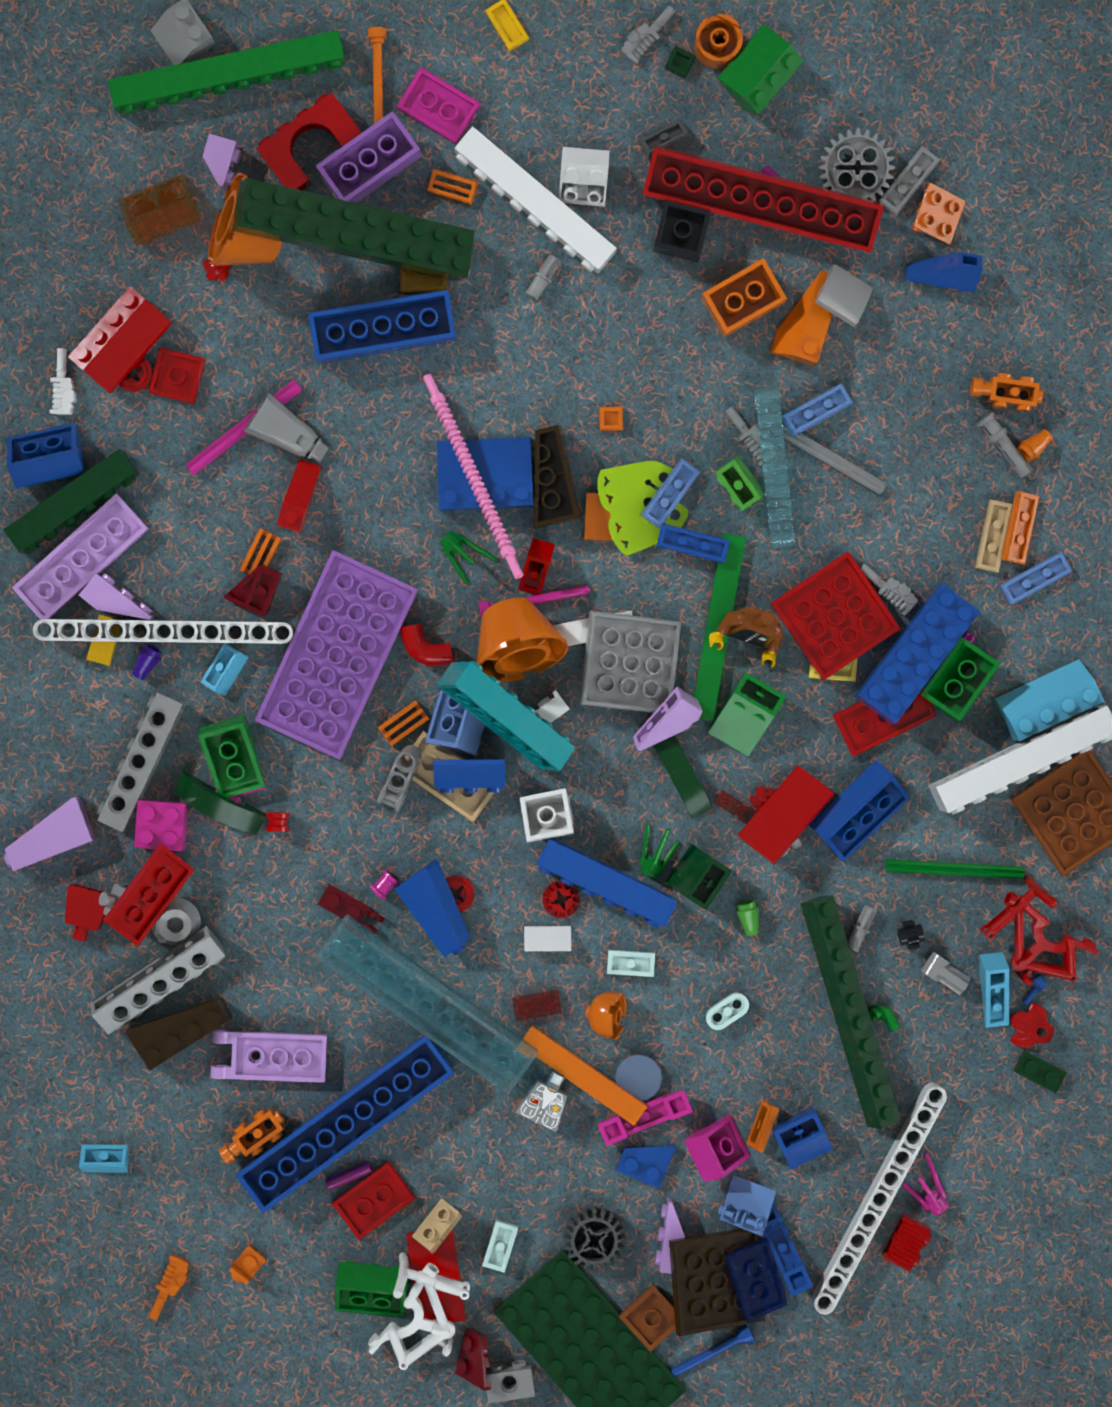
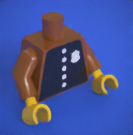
M747 606L726 614L717 628L718 632H713L709 635V645L712 647L716 643L717 650H721L724 647L723 636L726 635L764 649L767 647L768 650L762 653L761 664L763 665L765 660H771V668H773L776 661L775 652L778 651L782 641L783 630L781 625L778 624L779 617L777 615Z

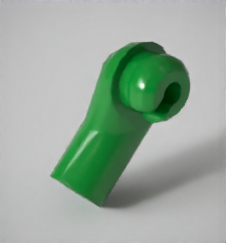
M873 1005L869 1008L870 1019L885 1021L890 1032L900 1027L891 1008L882 1005Z

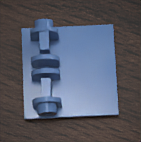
M733 1175L724 1206L721 1205L718 1210V1214L721 1215L719 1220L763 1236L777 1191Z

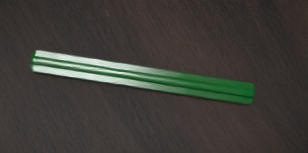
M887 859L885 861V871L896 873L1021 880L1025 875L1024 868L1020 866Z

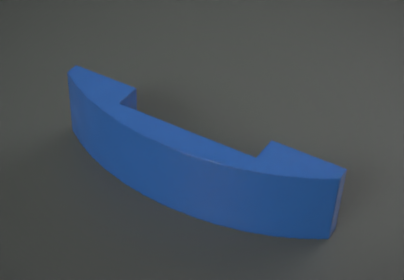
M773 1202L763 1235L793 1297L814 1286Z

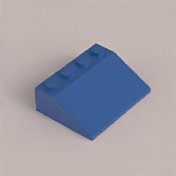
M530 437L462 441L466 443L465 447L469 449L470 459L474 460L473 465L477 466L478 476L482 477L480 482L485 483L486 493L490 494L489 499L493 501L491 505H494L495 509L533 507ZM437 441L439 510H482L483 508L479 507L480 502H477V497L474 496L475 491L471 490L472 485L468 484L467 474L463 473L464 468L460 466L462 462H458L459 457L455 455L454 445H451L450 441Z

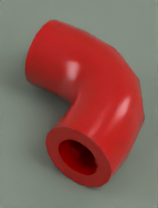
M422 623L401 627L402 642L407 653L416 662L428 667H445L454 662L451 643H430L424 635Z

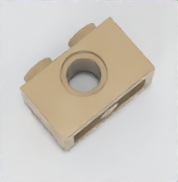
M441 1198L412 1237L430 1253L434 1254L462 1218V1215Z

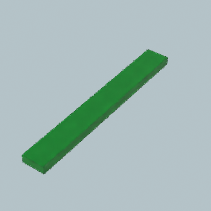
M724 533L722 538L730 540L725 563L717 562L694 698L698 699L703 711L699 719L713 722L729 636H723L724 647L721 650H717L716 643L710 647L709 635L713 632H718L717 628L726 614L733 611L746 537Z

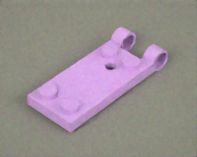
M224 1029L212 1031V1043L232 1044L231 1066L223 1064L211 1065L210 1078L325 1083L327 1034L231 1031ZM258 1051L260 1058L258 1060L253 1059L252 1052Z

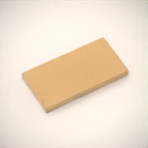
M423 731L414 743V746L420 749L422 758L413 781L474 822L494 792H487V788H477L475 793H463V788H454V793H440V788H434L433 760L464 758L454 751L425 743L427 733ZM405 756L408 762H413L410 756Z

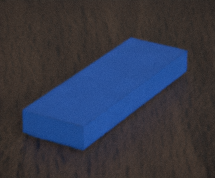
M662 523L656 547L725 563L730 540Z

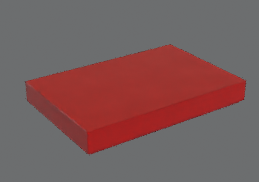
M388 1160L331 1203L357 1239L360 1240L414 1201L416 1197Z

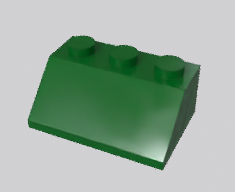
M762 24L717 79L743 110L759 114L804 60L790 43Z
M961 637L927 684L921 696L959 724L1001 663Z
M353 1261L339 1262L335 1284V1311L404 1318V1301L407 1298L409 1279L407 1278L402 1297L395 1298L393 1291L398 1278L399 1266L386 1267L374 1263L367 1265L358 1264Z

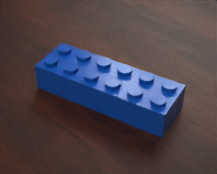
M448 290L308 313L315 358L318 364L457 341Z
M944 583L938 585L853 697L890 725L896 724L980 611Z
M554 838L547 839L537 860V865L540 866L539 871L549 876L555 873L561 876V882L572 887L574 884L582 887V892L592 897L598 894L603 897L604 903L615 908L618 904L624 907L625 913L635 918L639 914L645 917L644 920L647 924L656 928L659 925L666 926L677 904L675 897Z

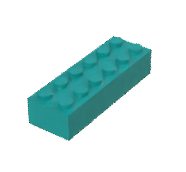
M462 661L452 662L436 684L438 688L540 770L560 771L575 749L569 743L570 739L567 736L555 732L550 722L538 718L533 708L526 704L523 705L517 700L518 696L509 690L505 691L500 686L499 680L482 672L483 668L478 663Z

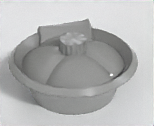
M174 898L151 929L159 943L177 946L200 930V914L191 902L181 898Z

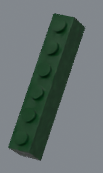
M118 449L3 530L19 553L30 555L40 548L39 544L44 540L50 541L59 535L58 530L64 526L69 528L79 521L77 517L85 512L87 515L98 508L97 503L103 499L105 501L111 499L117 493V489L122 486L126 488L132 485L139 473L124 451Z

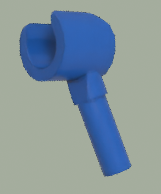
M1039 973L1031 979L1034 987L1022 1001L1025 1005L1030 1002L1038 991H1042L1046 987V981Z

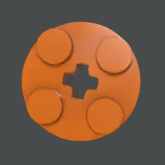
M716 14V16L706 18L700 23L696 32L694 50L696 57L702 64L712 69H725L741 50L743 43V34L738 22L731 16ZM718 39L722 40V43L716 44L715 42Z

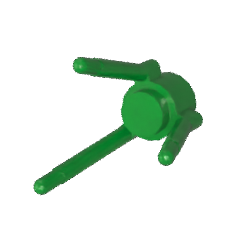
M452 530L445 535L439 544L444 547L442 552L449 558L464 583L468 584L467 577L452 553L454 555L459 553L471 565L474 564V560L462 549L464 547L463 543L494 562H497L498 558L466 539L461 533L456 534Z
M646 824L642 855L639 861V865L642 866L641 873L653 878H658L659 873H663L666 864L680 844L679 841H676L664 860L660 859L670 833L669 828L665 830L655 856L649 855L646 858L650 835V824Z

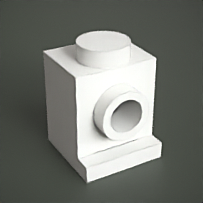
M556 690L552 693L554 698L550 699L547 696L537 704L539 709L535 713L538 718L545 719L550 723L569 710V707Z

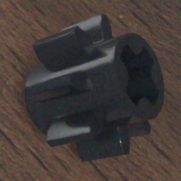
M913 920L902 922L903 928L897 929L900 945H907L909 950L920 948L919 942L925 941L922 925H915Z

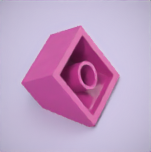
M727 1115L696 1130L684 1139L703 1182L724 1178L750 1157L731 1115Z

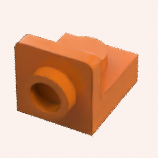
M249 1244L229 1269L231 1277L240 1284L243 1282L247 1285L267 1258Z

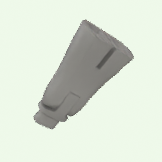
M268 392L259 404L257 414H253L244 432L274 444L292 454L306 457L307 459L312 458L320 462L329 446L322 443V439L307 424Z

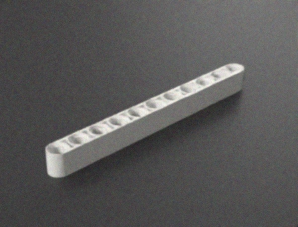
M42 619L35 623L33 633L36 638L43 641L283 644L293 638L294 629L286 622ZM44 623L51 627V633L48 636H44L40 632V627ZM68 623L75 627V633L71 637L64 633V627ZM91 624H95L99 628V633L96 637H92L88 633V627ZM115 624H119L123 628V634L120 637H115L112 634L111 629ZM139 624L144 625L147 629V633L143 638L138 637L135 633V628ZM163 624L169 626L171 630L167 638H163L159 634V628ZM186 625H191L194 628L195 632L191 638H186L183 635L182 630ZM210 625H214L218 629V635L214 639L209 638L206 634V629ZM234 625L239 626L242 630V635L238 639H234L230 635V628ZM256 626H262L265 629L266 635L263 639H257L253 635V630ZM280 626L288 628L289 636L287 639L283 640L277 636V629Z
M928 1083L923 1087L815 1288L812 1302L820 1314H829L835 1309L943 1108L947 1095L945 1090L937 1083ZM935 1089L939 1090V1097L935 1100H930V1092ZM922 1110H927L928 1117L925 1120H918V1114ZM911 1131H917V1138L913 1141H908L907 1134ZM899 1152H906V1158L903 1161H896V1155ZM887 1173H895L893 1181H885L884 1178ZM883 1193L884 1199L881 1202L876 1203L873 1201L876 1194ZM873 1214L871 1222H862L864 1215ZM854 1235H862V1240L859 1243L854 1244L851 1242ZM844 1255L851 1256V1261L847 1264L840 1263V1259ZM839 1276L840 1281L837 1284H829L831 1277ZM826 1296L829 1298L827 1304H818V1300L821 1297Z

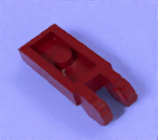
M331 884L328 885L317 904L373 935H376L378 930L374 926L362 921L367 914L374 920L382 923L385 919L384 916L371 910L370 906Z

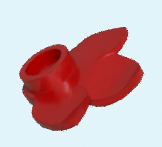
M1032 1003L1028 1012L1018 1011L1010 1014V1021L1015 1030H1017L1010 1040L1014 1045L1029 1048L1036 1042L1045 1044L1053 1038L1054 1029L1047 1022V1012L1042 1006ZM1044 1028L1046 1035L1043 1037L1039 1036L1037 1030Z

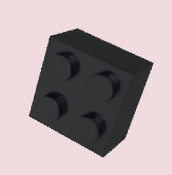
M665 200L653 252L698 263L711 211Z

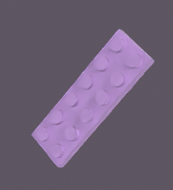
M116 493L16 583L12 589L40 620L50 619L84 589L96 573L100 574L146 533L149 528Z

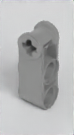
M407 745L398 754L387 781L379 794L378 804L384 803L394 808L397 813L400 811L422 758L418 747ZM404 755L410 756L413 762H408ZM396 775L403 777L404 782L399 781Z

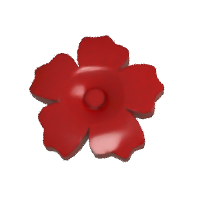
M204 260L203 266L205 271H209L206 274V278L209 281H216L217 278L222 282L227 280L229 273L226 270L231 269V265L214 266L209 264L210 260Z
M764 786L757 787V790L754 791L757 796H750L749 801L753 807L757 806L756 812L776 790L770 788L765 790Z

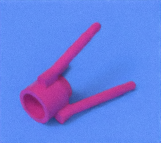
M926 1153L924 1156L938 1192L936 1190L931 1191L922 1177H919L918 1181L927 1193L925 1196L926 1201L907 1183L903 1182L902 1186L922 1204L926 1211L930 1210L936 1216L947 1210L949 1204L945 1200L947 1195L941 1186L930 1156Z

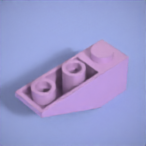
M96 573L79 594L81 598L96 610L147 620L155 619L151 615L152 609L142 602L138 605L132 600L134 595L125 588H122V590L118 589L114 585L116 581L106 573L103 576Z
M667 1197V1204H662L661 1218H665L664 1227H659L658 1241H662L661 1250H656L655 1264L659 1265L661 1273L671 1274L669 1240L686 1237L672 1199Z

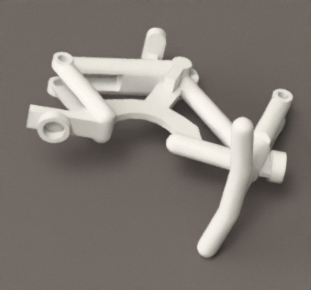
M402 1252L399 1254L400 1266L393 1296L401 1298L407 1278L415 1280L411 1291L404 1301L405 1308L413 1309L414 1318L410 1324L404 1327H399L395 1322H391L380 1335L374 1333L368 1345L370 1346L369 1353L373 1355L382 1343L390 1340L399 1363V1368L406 1370L411 1363L437 1344L443 1347L442 1354L447 1357L451 1353L455 1325L447 1320L436 1290L453 1294L466 1300L469 1298L470 1284L466 1281L460 1282L437 1275L439 1270L432 1263H428L422 1271L409 1269L408 1255ZM423 1286L426 1289L437 1320L424 1318V1309L421 1300L418 1298ZM418 1329L431 1332L406 1350L403 1338L414 1334Z

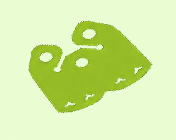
M644 461L602 469L599 473L598 495L601 505L610 513L608 521L609 532L617 548L626 556L657 543L660 529L656 528L640 514L645 509L644 499L647 497L653 498L657 492L650 485H646L645 481L649 479L652 484L660 488L663 484L659 480L660 473L665 472L669 475L673 468L658 461ZM605 476L608 480H610V482L607 483L606 486H604V483L606 482L604 478ZM606 495L613 497L611 500V504L609 503V498H607ZM678 503L674 510L679 511L680 518L673 520L669 516L664 524L679 528L683 526L688 518V509ZM616 523H618V525L622 527L620 528L619 532H617L618 527L616 526ZM621 540L628 541L627 548Z

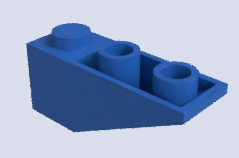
M956 252L909 263L906 265V280L917 284L925 283L939 288L947 287L961 292L969 291L975 293L982 272V256Z

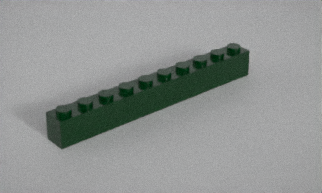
M819 896L800 903L867 1127L882 1129L901 1121L834 896Z

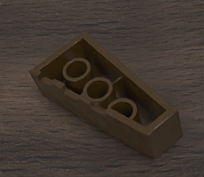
M218 997L131 1026L124 1032L150 1071L228 1022L233 1015L222 998Z

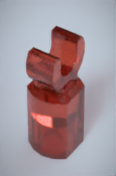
M721 790L714 801V804L730 814H738L739 819L745 824L749 821L744 818V813L746 811L756 813L754 808L742 806L740 800L724 790Z

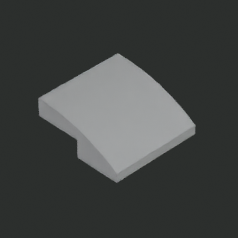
M833 264L829 269L825 283L819 290L815 303L855 327L864 312L873 288L838 265Z

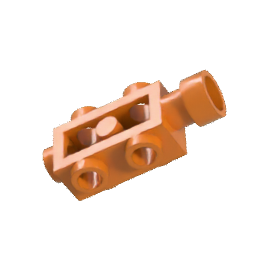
M998 373L997 377H992L989 382L983 381V378L973 377L970 386V396L980 397L985 395L987 396V402L993 403V407L1007 408L1008 405L1015 406L1017 411L1030 412V409L1037 407V403L1042 402L1043 390L1039 389L1040 383L1034 382L1035 378L1020 377V380L1011 379L1010 374ZM998 388L1003 390V396L996 394ZM1020 392L1026 393L1027 397L1025 400L1020 399Z
M271 1107L266 1111L263 1108L253 1115L255 1120L248 1125L246 1122H243L234 1129L235 1134L232 1137L234 1142L230 1145L226 1144L218 1150L222 1159L230 1165L237 1160V1156L241 1153L245 1157L249 1154L254 1157L264 1149L262 1145L270 1140L273 1143L283 1136L281 1131L285 1128V1118L279 1110L275 1111ZM270 1119L273 1122V1126L267 1127L265 1121ZM248 1133L253 1134V1141H249L246 1138V1135Z

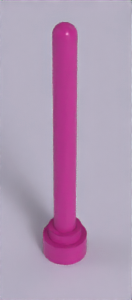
M584 585L525 598L529 599L534 605L586 595L590 592V588ZM478 602L481 618L483 612L492 606L493 602Z

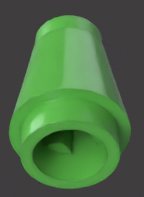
M753 899L738 902L736 913L746 936L758 934L759 906Z

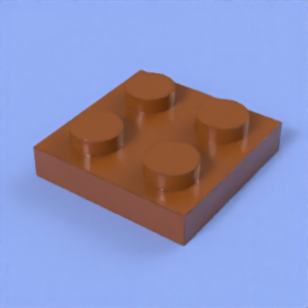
M654 1283L619 1315L620 1319L650 1352L676 1329L674 1305Z

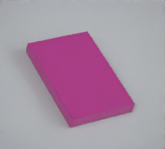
M420 67L396 108L457 145L481 103Z

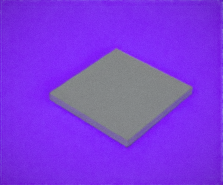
M590 611L579 704L654 713L674 691L682 622Z

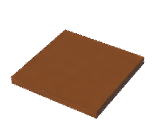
M1091 750L1082 754L1078 752L1072 759L1062 763L1010 798L1062 877L1112 844V781Z

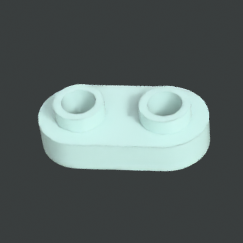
M731 993L708 1009L706 1013L707 1024L714 1030L724 1029L747 1013L749 1001L742 993ZM733 1001H741L740 1007L734 1008L732 1006ZM720 1013L722 1018L719 1021L713 1020V1015Z

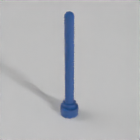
M748 1324L738 1327L739 1330L735 1332V1335L669 1370L677 1377L739 1343L749 1344L755 1341V1337L751 1334Z

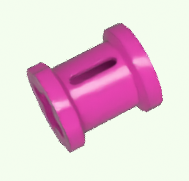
M386 869L383 871V876L375 884L369 886L384 901L391 889L401 884Z

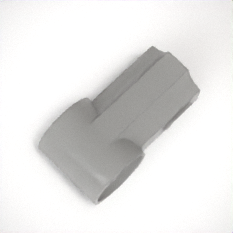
M932 952L920 971L960 995L969 985L971 978L951 966L950 962Z

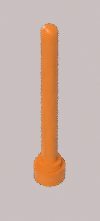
M383 27L368 28V39L370 44L373 45L374 124L383 118L382 45L384 40L387 39V30Z

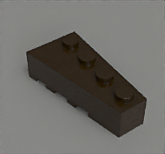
M559 425L535 430V497L533 528L535 529L582 519L562 427Z

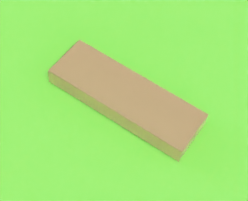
M989 500L975 563L976 569L999 573L1013 504Z

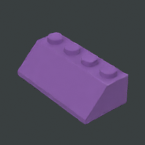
M392 111L317 164L316 167L337 199L358 203L420 159L422 154L418 145Z

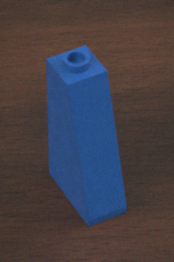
M435 859L394 890L441 954L446 957L450 953L457 955L465 949L464 943L471 937L440 864Z

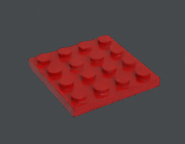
M849 551L770 603L822 681L901 629Z

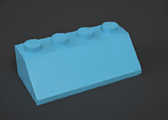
M1079 659L994 699L1014 741L1024 740L1105 702L1094 678Z

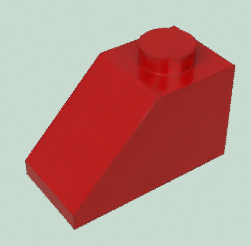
M536 538L532 539L523 569L524 575L521 577L518 587L519 590L536 595L541 594L555 544Z

